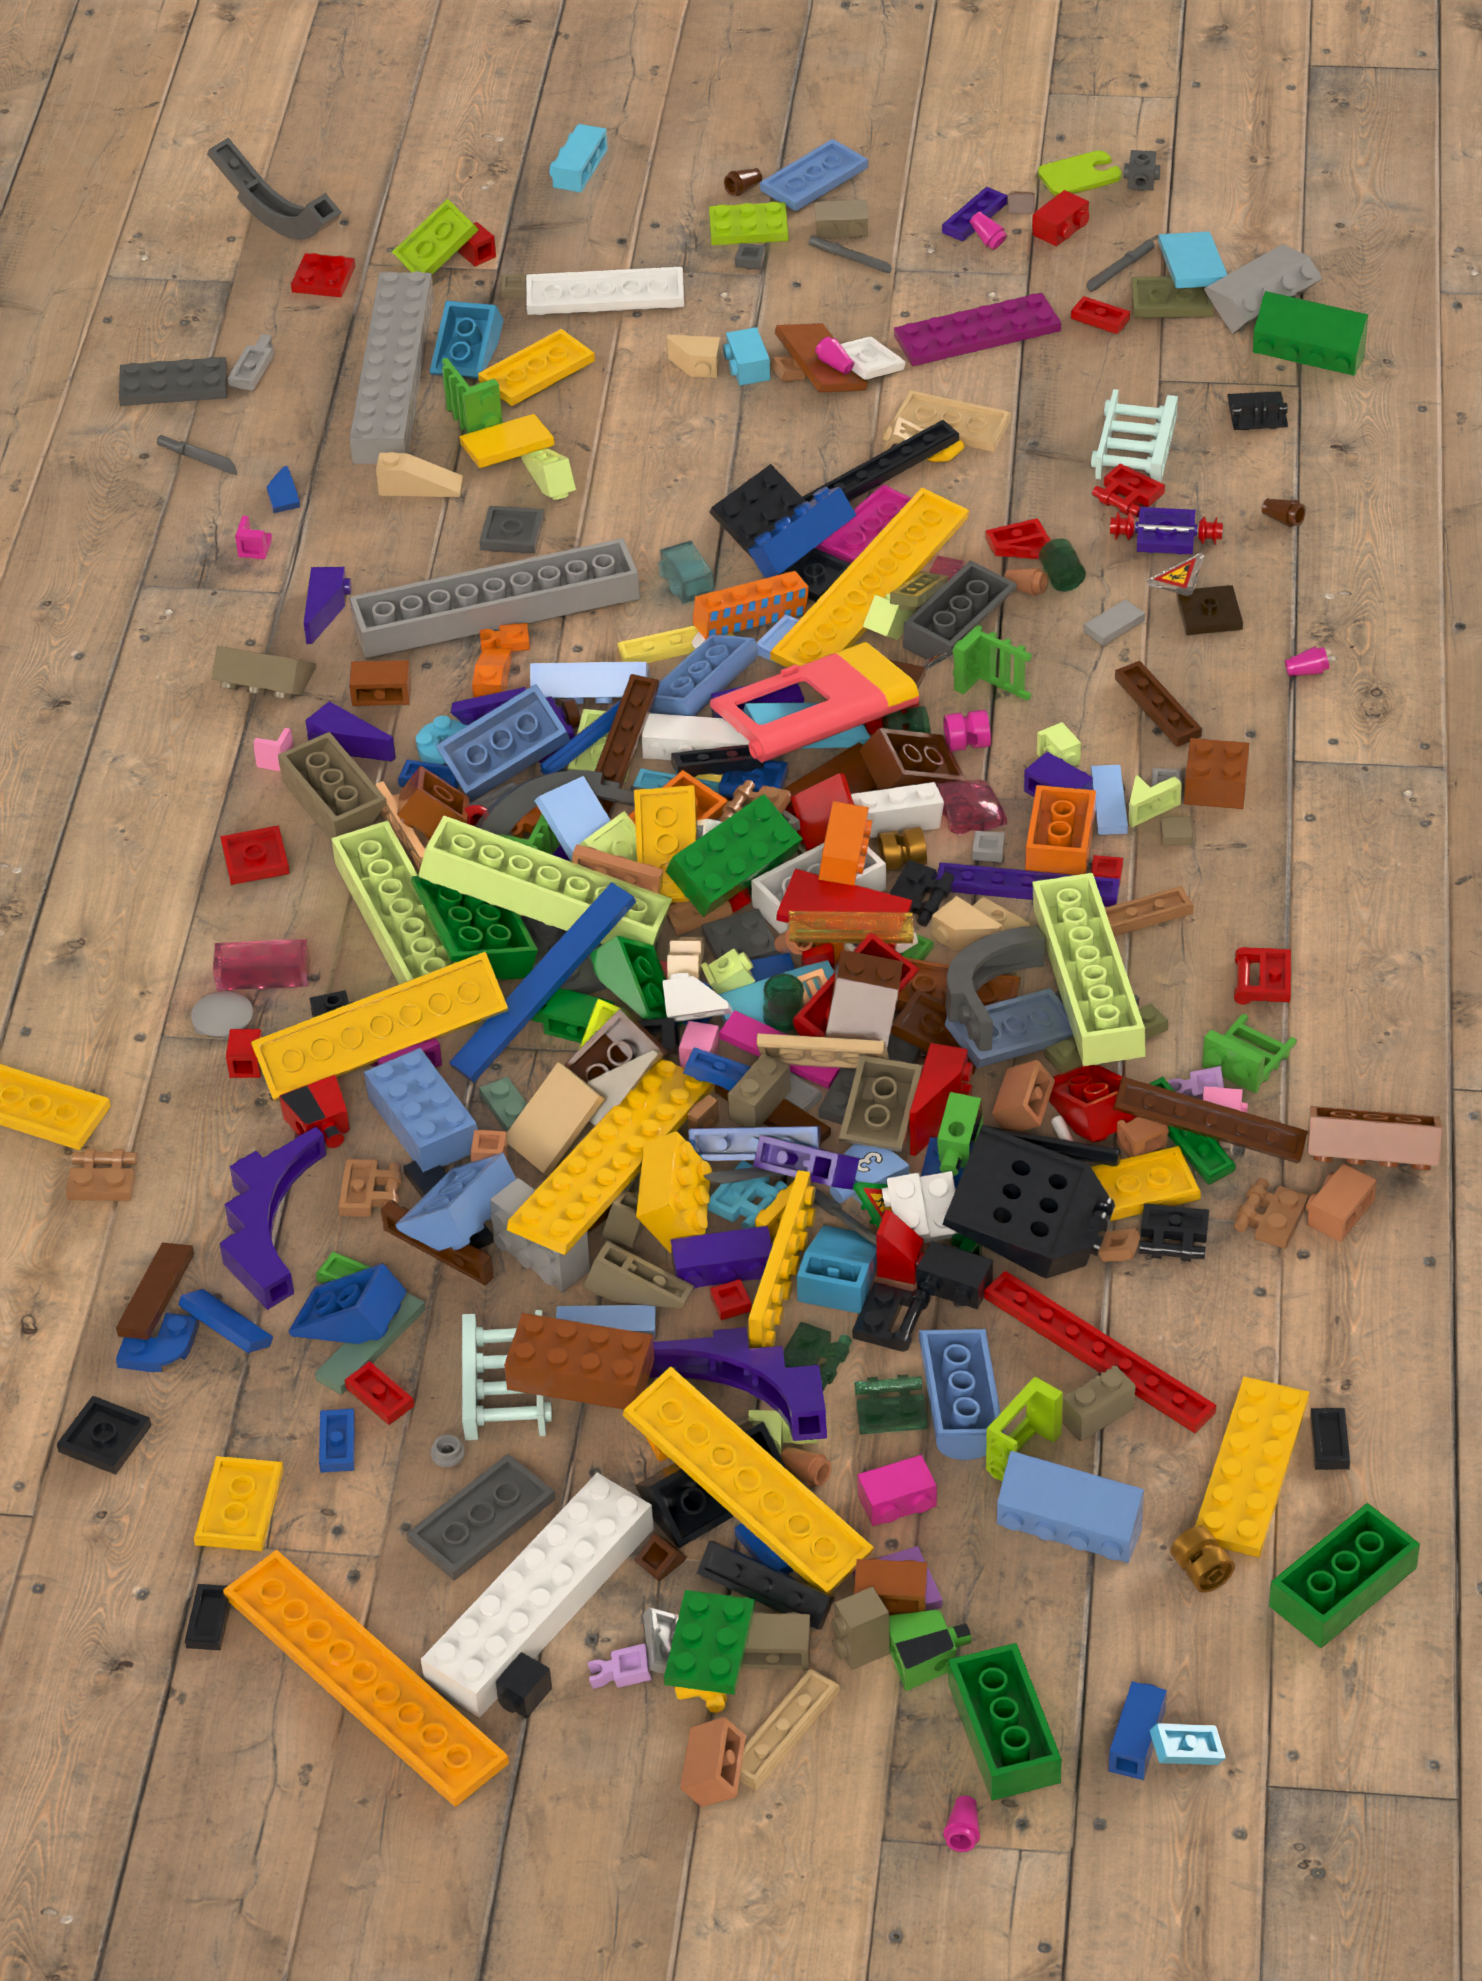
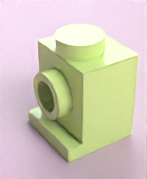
M1063 722L1037 732V755L1039 757L1049 752L1074 767L1080 765L1081 742Z
M734 948L709 965L706 962L701 964L710 986L718 994L755 982L750 971L753 968L752 962L744 952L739 954Z

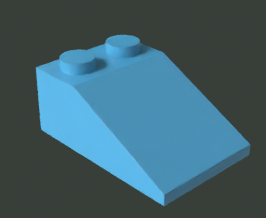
M456 301L445 302L429 372L431 375L443 376L442 366L444 365L442 359L448 358L463 378L479 379L478 373L487 368L499 343L504 319L497 306Z

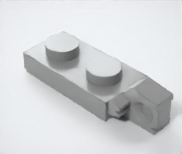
M261 334L255 346H246L228 376L229 387L254 391L274 355L271 335Z

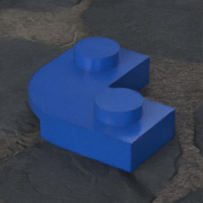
M166 1313L157 1338L150 1337L149 1340L124 1337L116 1357L117 1368L162 1372V1366L171 1364L179 1358L185 1360L190 1353L198 1331L199 1320L194 1316Z

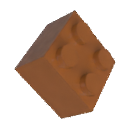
M1190 738L1184 804L1243 809L1250 743Z
M420 765L400 791L397 816L406 826L410 828L416 827L422 831L430 841L443 816L463 823L467 822L468 814L464 811V808L469 805V797Z

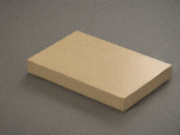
M558 1062L507 1131V1143L543 1174L549 1176L605 1098L565 1065Z

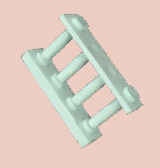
M1113 389L1111 400L1106 399L1104 416H1106L1098 451L1093 450L1091 467H1096L1095 479H1101L1104 466L1116 467L1121 463L1131 469L1146 470V473H1150V478L1162 483L1177 419L1178 396L1167 395L1165 406L1160 405L1159 408L1118 404L1119 390ZM1118 414L1158 419V422L1155 425L1115 420ZM1114 431L1151 435L1156 440L1152 439L1151 442L1111 438ZM1108 448L1150 453L1152 457L1140 459L1107 455Z
M535 1310V1315L542 1316V1310ZM462 1314V1422L465 1440H478V1426H484L485 1422L533 1419L538 1421L539 1436H546V1422H552L551 1401L545 1402V1396L537 1395V1406L484 1409L483 1405L478 1406V1399H484V1396L522 1394L523 1392L507 1390L506 1381L484 1382L483 1379H478V1373H484V1369L505 1368L504 1364L507 1355L484 1356L483 1353H478V1347H484V1343L512 1342L517 1328L483 1330V1327H477L476 1314Z

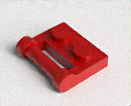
M1242 947L1235 951V963L1238 965L1237 987L1234 990V1001L1236 1003L1245 1005L1251 1001L1290 1002L1291 949ZM1252 963H1259V986L1250 985V965Z

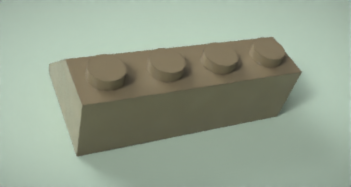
M330 732L278 754L282 781L330 839L371 826L387 804L383 794Z

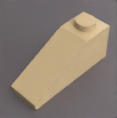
M379 453L376 466L379 496L460 497L463 475L407 453Z

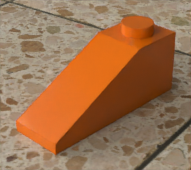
M483 648L475 664L472 681L473 698L507 691L512 648Z

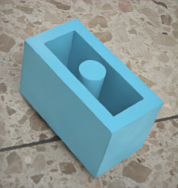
M757 327L727 332L726 344L722 345L725 360H729L731 376H736L739 386L770 380V359Z

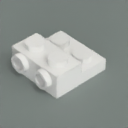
M952 1171L922 1177L919 1176V1173L887 1178L888 1187L882 1188L885 1208L892 1207V1212L923 1238L924 1243L950 1239L953 1234L957 1233L942 1225L956 1191Z

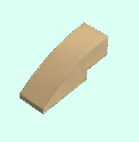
M674 936L670 940V953L667 955V980L670 979L671 975L677 973H688L689 977L694 976L699 980L702 970L701 964H703L705 937Z

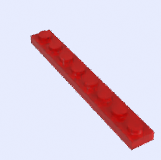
M1004 1271L984 1290V1299L1100 1373L1106 1372V1369L1117 1366L1134 1383L1136 1387L1134 1388L1135 1396L1191 1432L1196 1433L1216 1414V1404L1007 1271Z

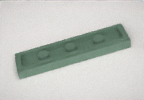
M406 1292L400 1303L401 1308L393 1315L388 1324V1331L382 1338L360 1344L344 1343L315 1372L316 1380L342 1395L347 1390L344 1379L369 1361L374 1363L426 1310L425 1302Z

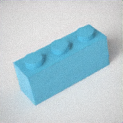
M578 124L573 133L569 134L566 144L560 148L558 157L550 165L549 175L552 177L553 188L576 192L583 191L608 150L605 128Z

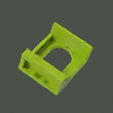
M1035 1376L987 1427L986 1471L995 1479L1003 1481L1010 1452L1018 1453L1035 1433L1052 1443L1062 1435V1391ZM1026 1406V1417L1009 1436L1002 1433L1005 1427Z

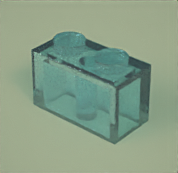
M691 540L660 549L659 573L662 578L668 580L672 594H677L682 604L695 601V596L714 592L713 573Z

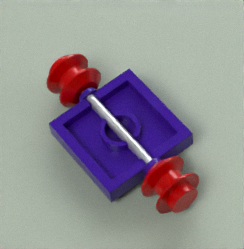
M1140 507L1139 521H1136V524H1134L1135 518L1131 513L1128 514L1127 518H1121L1118 512L1116 513V518L1111 517L1110 534H1115V540H1117L1119 535H1125L1129 541L1133 537L1135 530V533H1138L1137 552L1193 554L1194 536H1197L1198 533V539L1201 544H1204L1206 539H1212L1214 545H1216V539L1222 540L1223 523H1217L1218 517L1215 518L1214 522H1207L1206 517L1203 516L1199 521V527H1197L1198 524H1195L1196 510Z

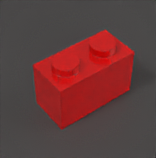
M1066 190L1062 191L1033 213L1032 235L1057 247L1088 223L1090 217L1089 201Z

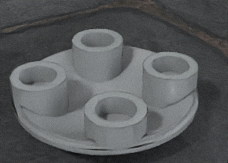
M219 991L211 993L200 999L193 1007L191 1019L194 1030L200 1035L224 1037L228 1040L230 1029H244L250 1023L253 1017V1007L244 995L237 992Z

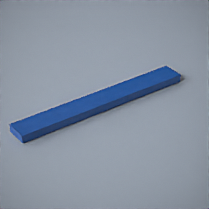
M611 882L507 997L505 1001L508 1011L489 1018L449 1062L451 1067L474 1083L636 903L634 896Z

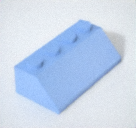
M647 662L530 663L531 686L537 684L544 697L551 696L554 702L555 699H573L576 704H584V699H595V704H613V698H622L631 674L649 678V664Z

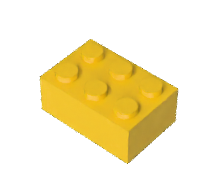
M677 1131L644 1143L636 1217L670 1254H672L671 1239L705 1235L708 1225L707 1210L708 1203L710 1202V1181L703 1175L712 1173L709 1163L704 1161L695 1152L691 1143L686 1142Z

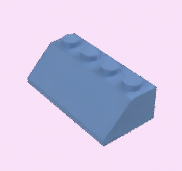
M504 1153L451 1169L395 1224L398 1231L438 1251L452 1247L453 1250H458L469 1244V1238L484 1228L483 1223L491 1219L490 1199L516 1180Z
M1011 1451L997 1502V1524L1009 1530L1022 1531L1038 1536L1043 1540L1056 1541L1077 1550H1086L1103 1555L1111 1560L1129 1563L1142 1532L1144 1489Z

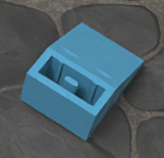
M823 1225L805 1251L797 1273L798 1302L860 1314L877 1270L876 1245L870 1243L856 1231Z

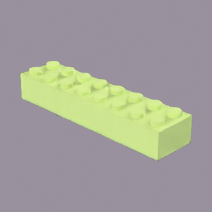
M443 816L425 848L418 877L429 880L431 883L440 884L461 894L470 895L491 905L503 907L519 915L533 918L546 925L555 926L565 931L571 928L612 882L634 896L636 903L600 942L602 945L615 936H621L655 947L672 902V898L447 816Z
M388 820L331 838L335 865L399 985L454 964L455 962L450 960L411 882L412 876H418Z
M1093 873L1033 882L1034 913L1039 929L1045 938L1046 951L1083 1066L1146 1057L1145 1027Z

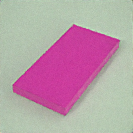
M883 484L854 509L856 513L854 518L817 545L816 548L852 564L912 498Z

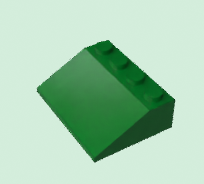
M412 876L411 882L452 962L457 963L486 952L497 979H523L532 971L538 950L519 914L497 905H491L470 895L461 894L440 884L431 883L429 880L418 876Z

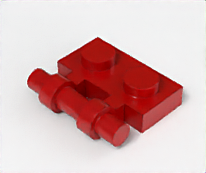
M1120 463L1104 477V486L1106 488L1095 486L1092 491V495L1099 498L1102 504L1107 506L1113 505L1119 508L1121 513L1127 516L1131 513L1139 518L1141 506L1138 504L1140 503L1146 507L1151 506L1165 493V485ZM1118 494H1121V495H1123V496H1126V498L1124 499V498L1118 496Z

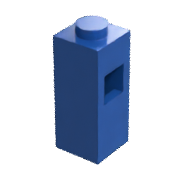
M1131 1682L1109 1751V1772L1144 1780L1154 1749L1150 1729L1157 1723H1162L1166 1709L1167 1690L1149 1683Z

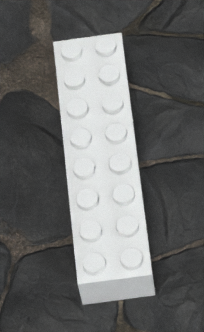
M596 1473L421 1658L424 1681L435 1691L480 1718L498 1699L496 1681L516 1657L522 1652L534 1659L654 1530L652 1505Z

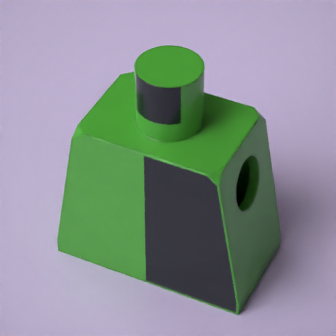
M950 1092L937 1140L941 1172L952 1171L953 1176L959 1173L960 1167L965 1168L983 1125L981 1098Z
M938 1610L889 1616L890 1655L905 1691L948 1673V1659L956 1658V1648L972 1643L970 1630L966 1623L948 1628L942 1613Z

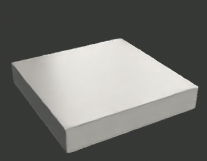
M871 336L840 344L855 363L852 371L864 380L904 370L906 362Z

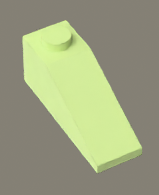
M548 448L521 456L526 468L541 492L546 496L557 500L568 497V492L576 490L569 458Z

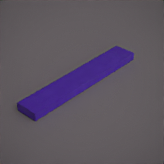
M940 862L936 881L940 880L945 872H948L955 877L951 885L952 893L1033 900V882L1074 875ZM1094 877L1104 907L1117 905L1120 879Z

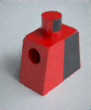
M335 1074L279 1095L282 1116L298 1135L317 1127L323 1133L324 1142L327 1147L337 1148L344 1142L343 1134L347 1133L350 1127L347 1109Z

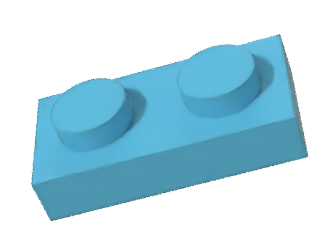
M1157 1723L1150 1729L1159 1763L1219 1765L1226 1759L1216 1726Z

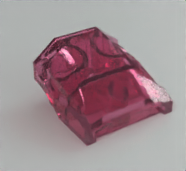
M958 780L935 783L944 801L942 813L948 819V828L951 832L965 834L970 830L984 831L1007 825L1004 810L986 781Z

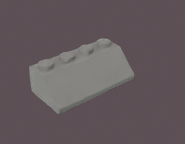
M1281 244L1207 286L1204 291L1233 334L1257 320L1265 291L1295 298L1308 291L1322 277L1309 256Z

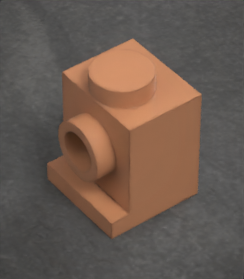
M1136 1117L1129 1123L1120 1120L1117 1122L1116 1143L1128 1158L1164 1150L1167 1145L1169 1129L1167 1125L1141 1117Z

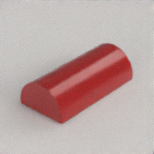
M872 932L853 951L903 961L898 995L920 970ZM835 972L794 1017V1027L799 1036L825 1037Z

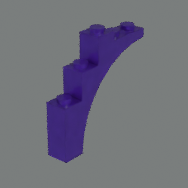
M317 1127L299 1135L293 1141L272 1151L264 1158L257 1151H254L230 1166L233 1188L240 1195L224 1204L228 1226L235 1234L228 1236L219 1243L223 1264L267 1310L294 1294L291 1272L279 1258L271 1240L273 1221L280 1202L291 1185L309 1167L326 1156L324 1136Z
M746 1327L713 1330V1337L653 1342L654 1363L650 1378H659L669 1367H672L683 1378L702 1379L738 1388L765 1401L776 1410L788 1425L793 1441L827 1438L826 1409L819 1365L785 1368L783 1346L749 1349Z

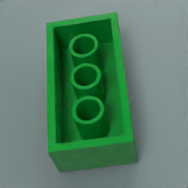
M763 794L674 855L665 872L699 913L705 917L751 885V880L774 869L794 855L802 838L768 797Z
M1366 1503L1271 1581L1269 1607L1318 1647L1322 1648L1417 1569L1420 1543L1369 1503Z
M1017 1642L948 1659V1686L991 1801L1060 1784L1062 1758Z

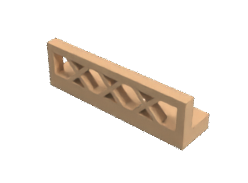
M383 781L376 783L375 786L387 801V804L380 813L384 820H388L410 862L419 875L425 848L429 840L422 831L416 827L410 828L406 826L397 816L400 793L392 796Z

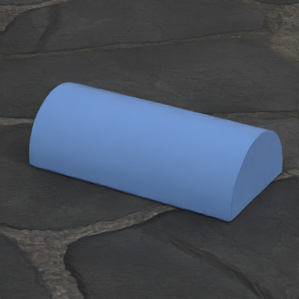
M718 634L709 636L659 682L660 686L650 712L653 714L696 716L710 703L712 693L723 691L756 660L758 647L755 638Z
M986 1329L919 1330V1343L938 1450L945 1456L957 1460H972L986 1456L987 1427L1001 1413Z

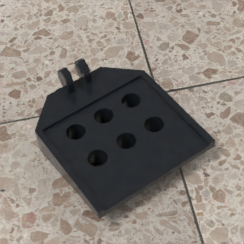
M982 1125L942 1225L1030 1272L1047 1279L1085 1267L1090 1254L1097 1256L1103 1241V1237L1098 1236V1233L1106 1232L1115 1204L1089 1164Z

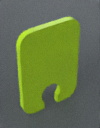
M1100 150L1047 163L1038 168L1039 178L1055 196L1064 190L1075 194L1121 180L1122 172L1118 166H1113L1103 171L1096 170L1094 168L1096 165L1112 163V158L1109 154Z

